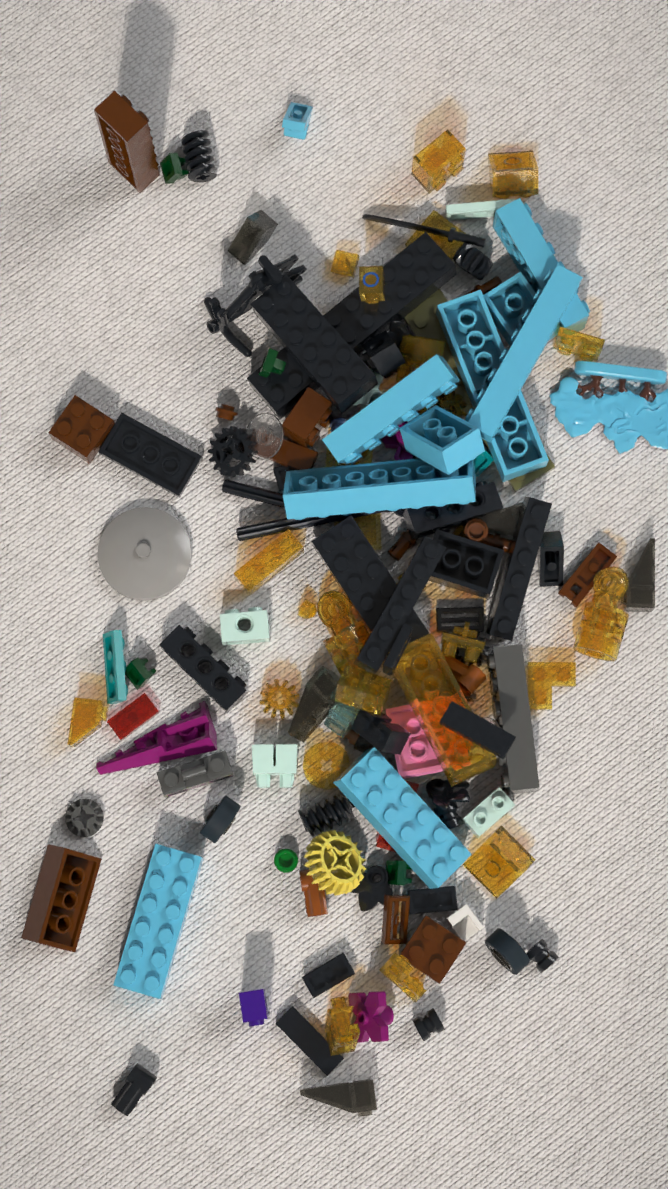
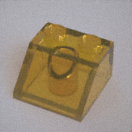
M533 150L488 153L490 188L493 197L507 199L510 196L527 198L532 195H538V166Z
M501 825L471 855L463 866L497 899L536 859Z

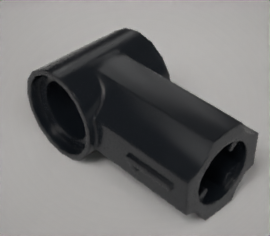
M137 1063L125 1079L126 1083L111 1105L122 1114L129 1116L140 1098L149 1091L157 1077Z

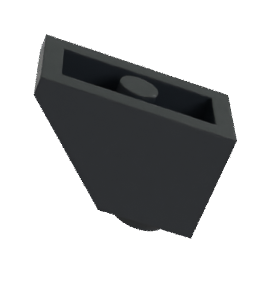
M560 531L543 533L537 554L540 587L563 586L564 544Z

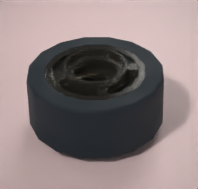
M224 796L204 822L206 823L200 830V834L216 843L222 834L225 835L231 827L241 806L228 796Z
M497 928L485 940V945L493 957L512 974L517 975L530 963L528 955L520 944L504 930Z

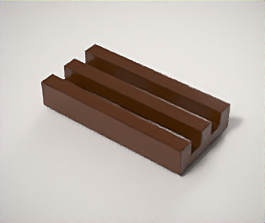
M384 895L381 943L407 944L409 895ZM399 901H402L399 939H397V928L399 925Z

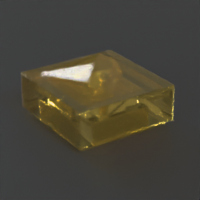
M336 250L331 272L354 278L360 256Z

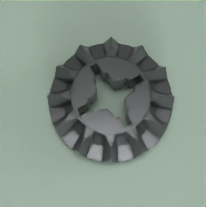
M79 799L71 803L65 816L68 829L80 837H89L97 833L104 819L101 807L91 799ZM82 808L86 814L94 815L87 819V828H85L82 821L74 820L81 816Z

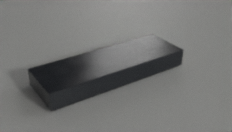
M453 701L439 723L503 760L516 740V736Z
M293 1006L275 1023L326 1076L344 1059Z

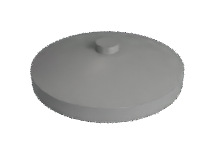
M150 507L134 508L115 517L103 531L97 552L99 567L107 583L119 594L139 601L159 599L173 592L188 574L192 559L191 543L180 522L169 513Z

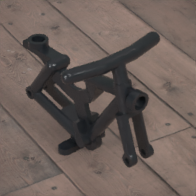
M294 254L290 258L274 265L265 255L260 256L258 263L263 269L249 274L248 277L251 281L227 309H221L220 302L216 297L212 299L206 297L204 305L211 317V320L207 322V328L210 333L215 334L220 330L229 343L245 357H250L252 350L234 335L228 325L251 310L250 304L275 283H280L286 274L296 286L303 280L300 275L307 270L304 265L289 270L299 259L297 255Z

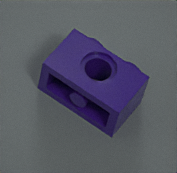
M265 989L239 993L243 1023L249 1022V1027L265 1024L264 1019L269 1018Z

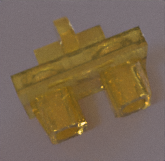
M465 622L464 628L454 626L453 633L460 634L462 637L443 632L441 643H443L442 656L454 658L457 647L466 649L464 661L476 663L480 652L482 653L484 650L485 642L467 638V636L476 638L478 631L469 630L470 623Z

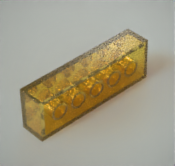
M430 633L408 643L394 674L451 787L495 767L497 758L493 753L439 724L452 701L471 712L473 711L433 634Z

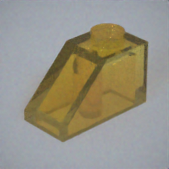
M74 697L68 745L70 747L78 746L102 727L103 721H107L108 707H105V703L102 700Z

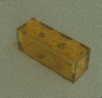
M288 529L234 572V578L250 596L303 554L304 548Z

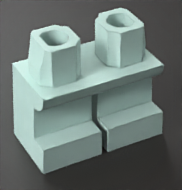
M273 744L252 745L253 775L256 776L258 788H270V775H280V788L293 787L294 775H297V744H276V766H274Z

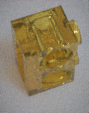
M346 665L337 684L334 701L381 715L389 697L392 680Z

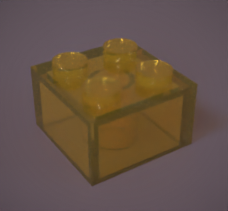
M447 129L413 157L411 174L429 194L433 190L438 191L446 184V180L450 176L455 177L463 170L466 148Z

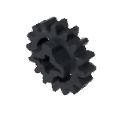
M235 426L222 428V434L215 433L217 440H210L213 449L208 450L209 453L213 454L209 462L216 463L213 469L219 470L221 475H228V477L243 476V469L250 471L249 463H256L252 456L258 454V451L253 450L257 443L250 441L253 435L246 433V429Z

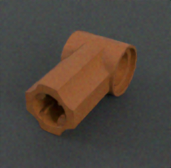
M451 655L448 657L444 656L437 668L440 675L455 683L456 687L466 696H471L486 680V676L480 668L473 664L467 666Z
M309 869L299 870L301 888L305 895L307 916L313 917L328 914L325 890H319L318 883L312 884V875H307Z

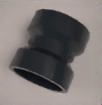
M450 802L447 810L438 807L433 809L434 813L449 829L464 824L462 817L456 813L458 809L456 802Z
M543 939L526 952L530 960L537 962L536 968L540 973L545 971L559 958L554 951L548 952L547 943Z
M434 1008L427 1011L424 1018L418 1016L412 1019L423 1041L429 1039L432 1032L439 1033L445 1030Z

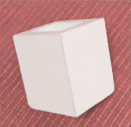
M467 904L446 919L463 941L468 940L484 928Z

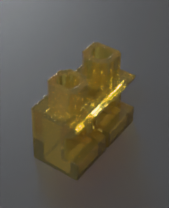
M344 996L332 998L329 1002L331 1008L327 1009V1020L324 1028L330 1054L332 1056L354 1052L360 1035L358 1023L350 1024L353 1006L347 1007Z

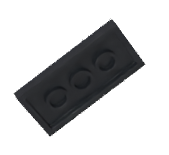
M122 412L98 451L100 455L179 498L203 459L196 452Z

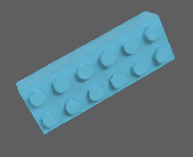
M518 198L495 211L492 227L518 271H521L535 293H537L538 289L543 291L547 283L544 282V279L550 269L554 271L558 264L564 268L565 266L561 261H557L554 256L553 246L550 242L546 243L543 238V230L538 222L535 223L531 217L532 212L528 204H523L521 199ZM578 289L558 323L560 328L557 337L560 341L583 330L587 323L590 310L584 300L581 301L578 297Z
M436 354L323 438L322 441L338 463H350L353 465L363 457L361 454L368 449L372 451L382 443L380 440L386 435L391 437L400 430L399 425L403 422H410L418 417V411L426 407L428 409L438 402L437 397L445 393L447 395L457 388L456 383L460 380L446 360Z
M375 747L363 752L333 782L429 889L439 888L472 855Z
M155 844L113 986L158 999L163 998L204 859L203 857Z

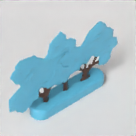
M576 361L575 373L592 377V381L581 386L576 379L565 377L560 381L558 391L549 395L551 398L550 403L556 407L555 417L564 425L565 430L571 437L588 433L599 422L605 426L604 435L609 440L615 442L614 446L620 454L634 448L637 438L641 435L651 446L665 450L668 449V389L662 393H655L651 389V384L661 385L666 383L667 372ZM601 379L619 380V391L613 395L604 393L599 387ZM626 381L644 383V388L639 395H635L625 388ZM577 388H582V391L577 394ZM594 388L593 395L590 398H582L587 389L591 391ZM597 391L601 393V397L596 396ZM649 395L653 397L652 403L648 401Z

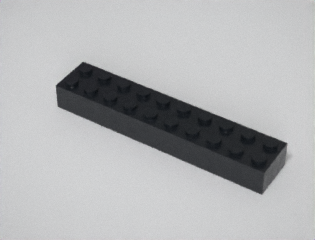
M426 232L376 272L379 277V282L376 286L367 287L362 283L323 315L357 355L365 350L362 346L363 344L385 330L387 332L392 320L401 321L457 275L454 262ZM372 275L365 282L368 285H373L376 283L377 278L375 275ZM285 348L280 350L276 357L286 362L281 375L271 372L266 378L258 375L260 368H258L247 377L250 386L279 420L295 407L308 387L314 391L319 388Z

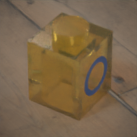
M383 266L359 267V295L361 301H365L368 304L385 301Z

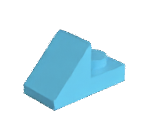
M294 102L290 103L282 123L285 136L305 140L313 106Z

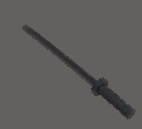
M364 214L362 217L364 220L447 237L448 242L456 240L483 248L486 244L485 238L458 232L454 227H451L449 232L375 215Z

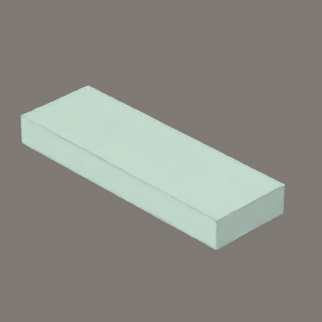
M506 199L446 205L445 218L447 221L494 217L496 210L515 200Z

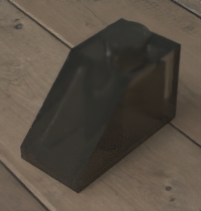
M262 210L248 216L229 247L228 252L243 265H246L268 242L278 223Z

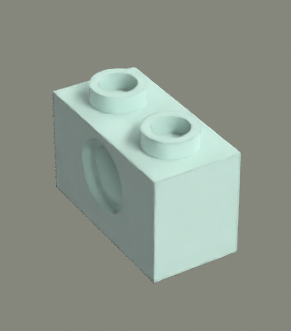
M262 607L249 608L248 612L229 609L225 610V614H220L223 646L270 642L267 610H262ZM243 620L251 623V628L247 631H241L238 628L239 623Z
M498 787L462 820L478 839L512 809L515 804Z

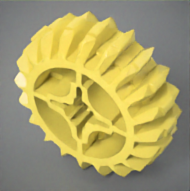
M330 830L320 833L310 841L311 843L306 847L308 852L303 857L308 860L304 866L309 868L307 875H312V884L318 883L319 890L325 889L326 894H334L335 896L347 894L360 885L359 882L364 878L362 873L366 870L362 864L366 859L361 858L360 854L363 850L357 849L358 842H351V835L345 836L343 831L336 832V830Z

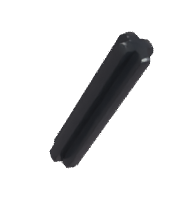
M227 479L223 482L222 491L224 493L285 508L283 493Z

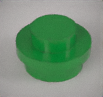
M281 849L274 857V864L279 871L289 873L297 867L298 857L291 849Z

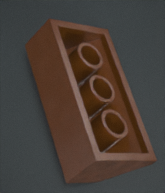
M48 844L21 938L76 952L102 859Z

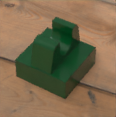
M169 153L160 162L165 184H173L176 180L185 178L189 173L187 170H182L181 166L186 162L184 158L178 156V153Z
M271 348L268 349L258 375L266 378L271 372L281 375L286 362L276 358L278 351Z
M136 658L126 667L125 675L137 690L145 686L156 672L155 668L148 671L144 666L148 662L147 658Z
M386 860L389 885L405 886V884L412 883V879L406 878V870L412 869L405 861Z

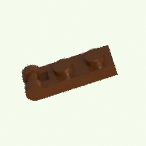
M598 542L558 594L563 598L564 596L572 601L571 604L577 608L617 556ZM574 584L582 589L579 594L571 590Z

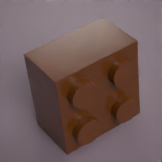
M308 387L283 422V437L306 448L311 446L313 448L320 438L318 434L321 429H326L330 425L331 420H333L331 416L333 413L332 402Z
M74 395L48 433L52 440L90 464L115 422L89 403Z
M425 916L398 957L440 984L466 945V942L428 916Z

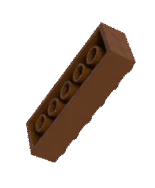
M114 90L94 109L109 164L141 193L159 176V164L156 161L157 155L154 152L155 147L152 143L153 138L148 125L149 119L142 111L136 112L131 107V101L122 94L120 96Z

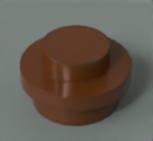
M221 404L220 408H215L217 411L216 417L234 421L238 413L234 412L235 407Z
M471 519L465 525V536L473 541H483L488 534L487 524L481 519Z

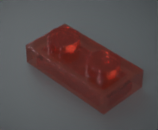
M144 693L110 718L107 723L122 741L156 716L159 711Z

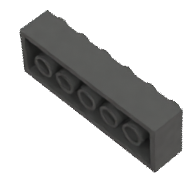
M522 644L493 647L487 658L488 672H492L493 678L489 681L490 693L495 695L496 700L492 705L493 718H498L497 726L516 736V740L504 760L498 757L499 766H504V773L501 775L502 790L506 789L507 795L536 792L540 787Z

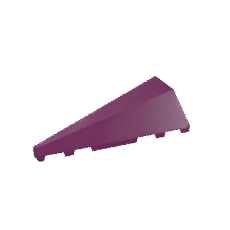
M206 701L199 703L200 708L189 714L185 711L180 714L181 719L169 725L164 723L135 740L134 746L123 752L121 749L116 751L115 757L104 763L97 762L96 769L99 774L102 775L216 751L217 734Z

